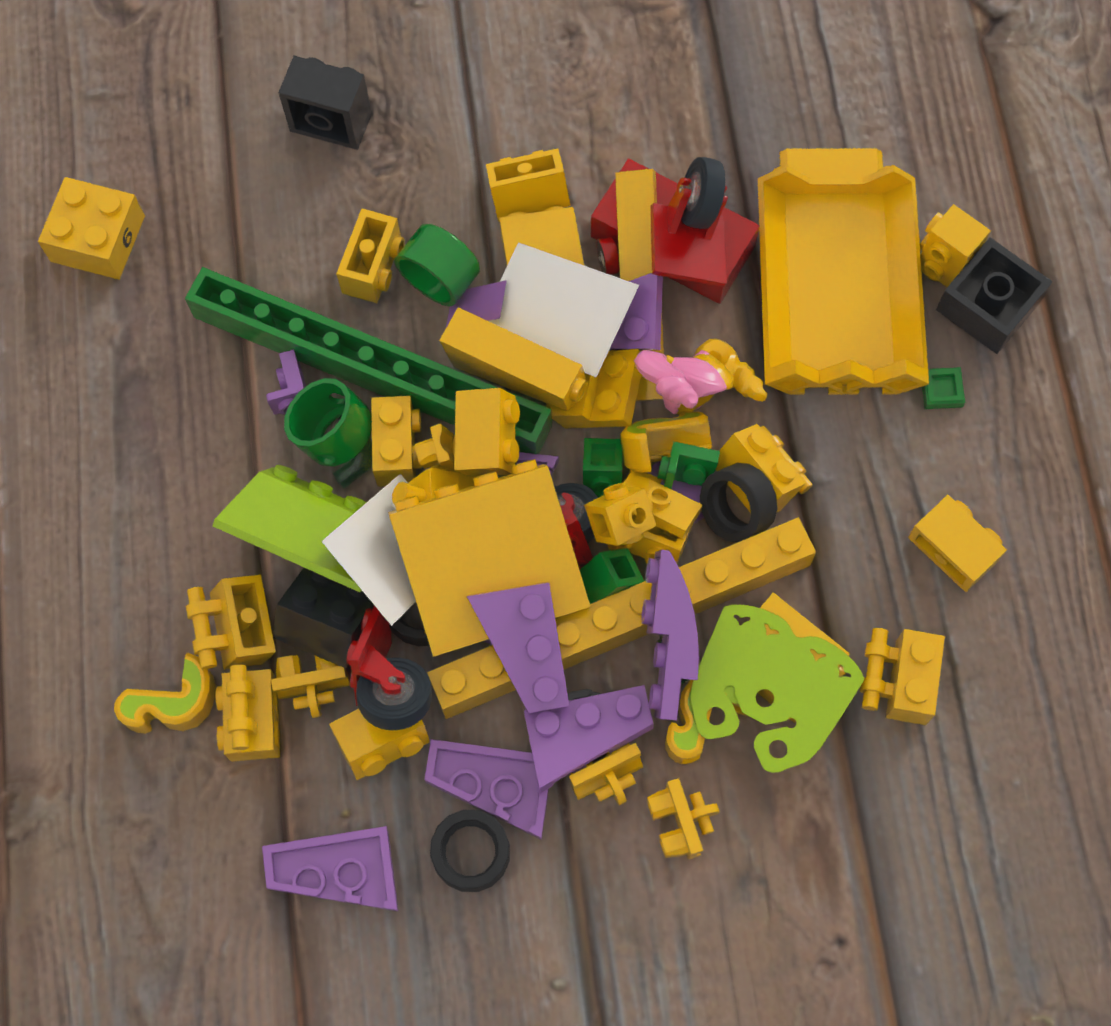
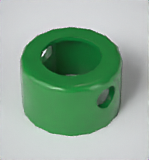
M422 224L394 259L396 268L410 285L432 301L450 307L457 303L480 272L479 262L474 253L455 235L433 224Z
M323 378L310 383L294 397L284 417V430L288 439L313 461L321 466L335 467L349 462L368 443L372 433V414L368 406L344 383L337 379ZM331 394H340L345 398H334L331 396ZM338 417H341L335 427L324 435L328 426Z

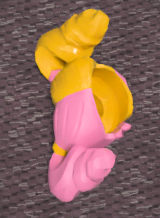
M719 339L706 340L696 349L693 357H672L652 350H643L639 352L634 360L638 372L645 379L656 384V392L663 397L665 408L674 415L693 412L708 402L716 393L730 390L731 388H735L744 397H750L756 401L763 402L767 398L768 393L763 389V381L755 375L754 370L746 362H740L732 346Z

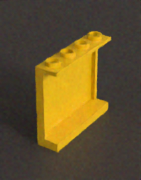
M536 459L512 466L513 474L498 478L496 471L473 478L474 486L459 490L457 484L448 485L434 490L435 498L419 502L418 496L409 497L395 502L396 510L388 512L433 657L489 639L467 598L469 595L549 582L555 618L590 607L548 465L542 464L537 466Z

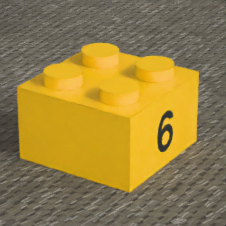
M64 177L38 243L50 262L120 280L145 215L135 194Z

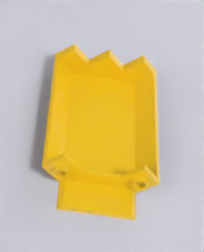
M877 148L785 149L779 152L780 167L757 178L765 385L789 395H804L805 388H828V395H858L859 388L882 387V395H897L928 385L929 374L915 177L895 165L883 167L882 151Z

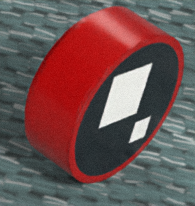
M612 237L597 239V255L601 271L609 275L618 274L620 271L619 253L615 240Z

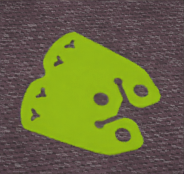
M728 605L723 608L698 668V680H693L690 702L696 728L700 735L706 739L730 736L739 727L740 721L730 697L725 694L727 686L735 688L734 694L742 713L764 725L784 722L789 718L795 719L796 726L794 728L782 727L760 732L755 738L754 749L763 769L775 773L805 763L819 751L865 679L856 663L845 652L830 642L819 637H796L789 624L783 618L767 610L749 605ZM734 615H737L740 618L749 617L750 620L744 622L742 625H739V622L737 621V619L734 618ZM764 624H768L771 630H777L779 634L766 635ZM810 649L815 650L818 654H826V657H821L815 661ZM838 665H842L844 672L849 673L851 677H839ZM766 689L772 692L774 701L771 706L762 707L756 702L758 691ZM713 707H718L725 713V719L719 725H713L707 720V712ZM775 740L783 741L787 746V754L782 758H775L769 752V746Z

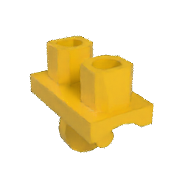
M441 423L430 427L432 438L415 444L420 466L424 469L437 468L457 472L454 470L455 435Z
M298 655L277 658V678L271 679L273 692L277 693L279 700L295 697L293 698L294 709L309 707L312 718L321 717V705L335 702L333 690H326L350 686L349 674L346 668L315 656L317 670L302 673Z
M627 743L612 753L607 752L605 753L607 757L595 763L591 761L586 764V768L574 774L570 773V783L577 800L595 793L599 802L613 796L619 806L626 803L627 799L623 790L636 784L632 773L644 768L640 758L642 755L636 743L631 745Z
M679 778L668 781L665 789L647 797L646 801L653 821L674 814L678 826L676 830L659 835L664 857H680L687 854L688 859H693L701 856L700 853L703 852L694 822L698 821L702 835L714 832L710 817L720 813L717 803L705 805L701 792H696L689 795L693 810L690 811Z

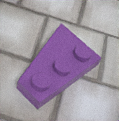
M650 273L629 281L638 284L639 287L609 350H660L663 276Z
M549 582L467 596L527 712L532 713L569 706Z
M645 685L570 700L569 706L532 713L524 710L540 793L551 788L553 783L570 773L574 774L586 768V764L605 753H612L654 729Z
M431 739L424 779L426 783L542 840L549 789L540 793L532 753Z
M387 826L262 846L266 887L269 890L399 912Z

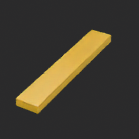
M654 169L615 173L620 278L626 281L652 273L650 207L653 203L657 204L656 171ZM661 317V347L660 350L652 351L664 354L663 324ZM641 374L636 402L663 400V397L656 392V384L645 379Z

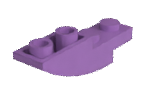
M659 550L655 552V559H648L646 583H652L650 600H644L641 616L642 624H647L648 634L663 635L662 643L657 642L654 649L653 665L659 668L658 684L651 685L649 708L655 709V718L677 721L681 679L698 680V633L694 609L682 573L671 552Z

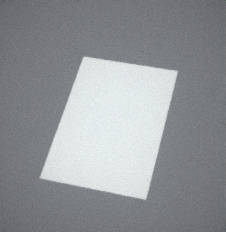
M518 242L500 282L506 281L500 319L490 320L489 322L581 364L586 374L597 377L639 285Z
M401 474L321 541L391 626L416 602L388 512L396 510L392 502V493L395 486L400 482L408 483Z

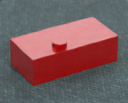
M628 158L620 172L649 168ZM656 172L657 204L668 206L676 192L678 183ZM615 178L591 215L590 237L595 240L612 237L616 242L619 252ZM725 207L721 216H724L727 284L724 287L670 278L718 304H721L754 250L760 227L759 224Z

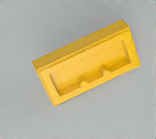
M631 471L623 482L629 487L645 488L646 494L653 503L652 513L656 526L684 539L700 514L702 504L637 472Z

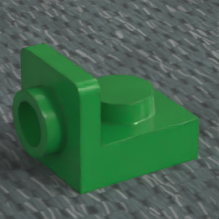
M584 438L583 485L593 490L599 498L604 495L603 490L605 488L622 483L623 450L621 439Z
M673 441L670 456L662 455L657 479L664 480V486L672 489L674 480L702 486L707 477L716 472L720 451Z

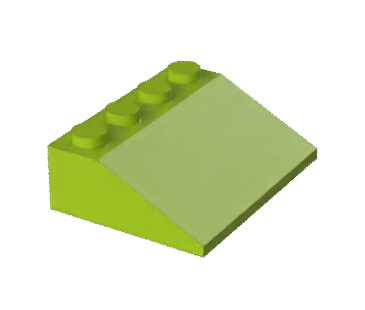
M276 465L275 467L259 471L213 522L212 526L355 591L362 592L360 587L321 542L367 503L362 499L353 496L343 498L332 493L333 488L323 482L311 480L309 483L298 478V472L286 466Z

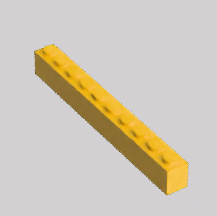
M798 517L680 566L679 569L688 588L694 614H698L809 567L816 551ZM644 581L590 604L589 608L556 618L563 669L565 670L648 635L647 624H642L641 616L644 600H650L652 583ZM493 645L427 672L445 719L516 690Z

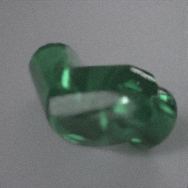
M369 438L368 443L357 456L332 473L337 483L343 489L370 470L372 466L371 439Z

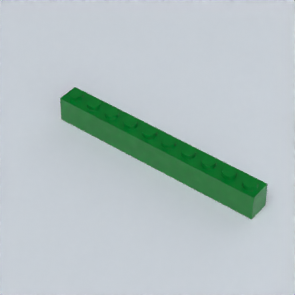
M205 267L201 268L185 297V301L195 319L278 353L294 349L299 362L384 397L410 396L413 409H420V412L454 426L456 391L498 388ZM515 395L520 408V418L515 423V439L518 442L519 452L539 454L552 428V409Z

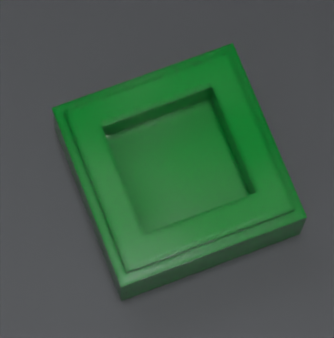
M961 367L928 369L929 384L922 386L924 409L963 408L965 395Z

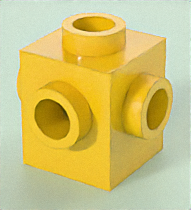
M626 483L614 484L603 490V496L584 505L596 542L616 546L632 544L641 540L644 537V532L656 526L652 513L653 503L646 494L645 488L629 487Z

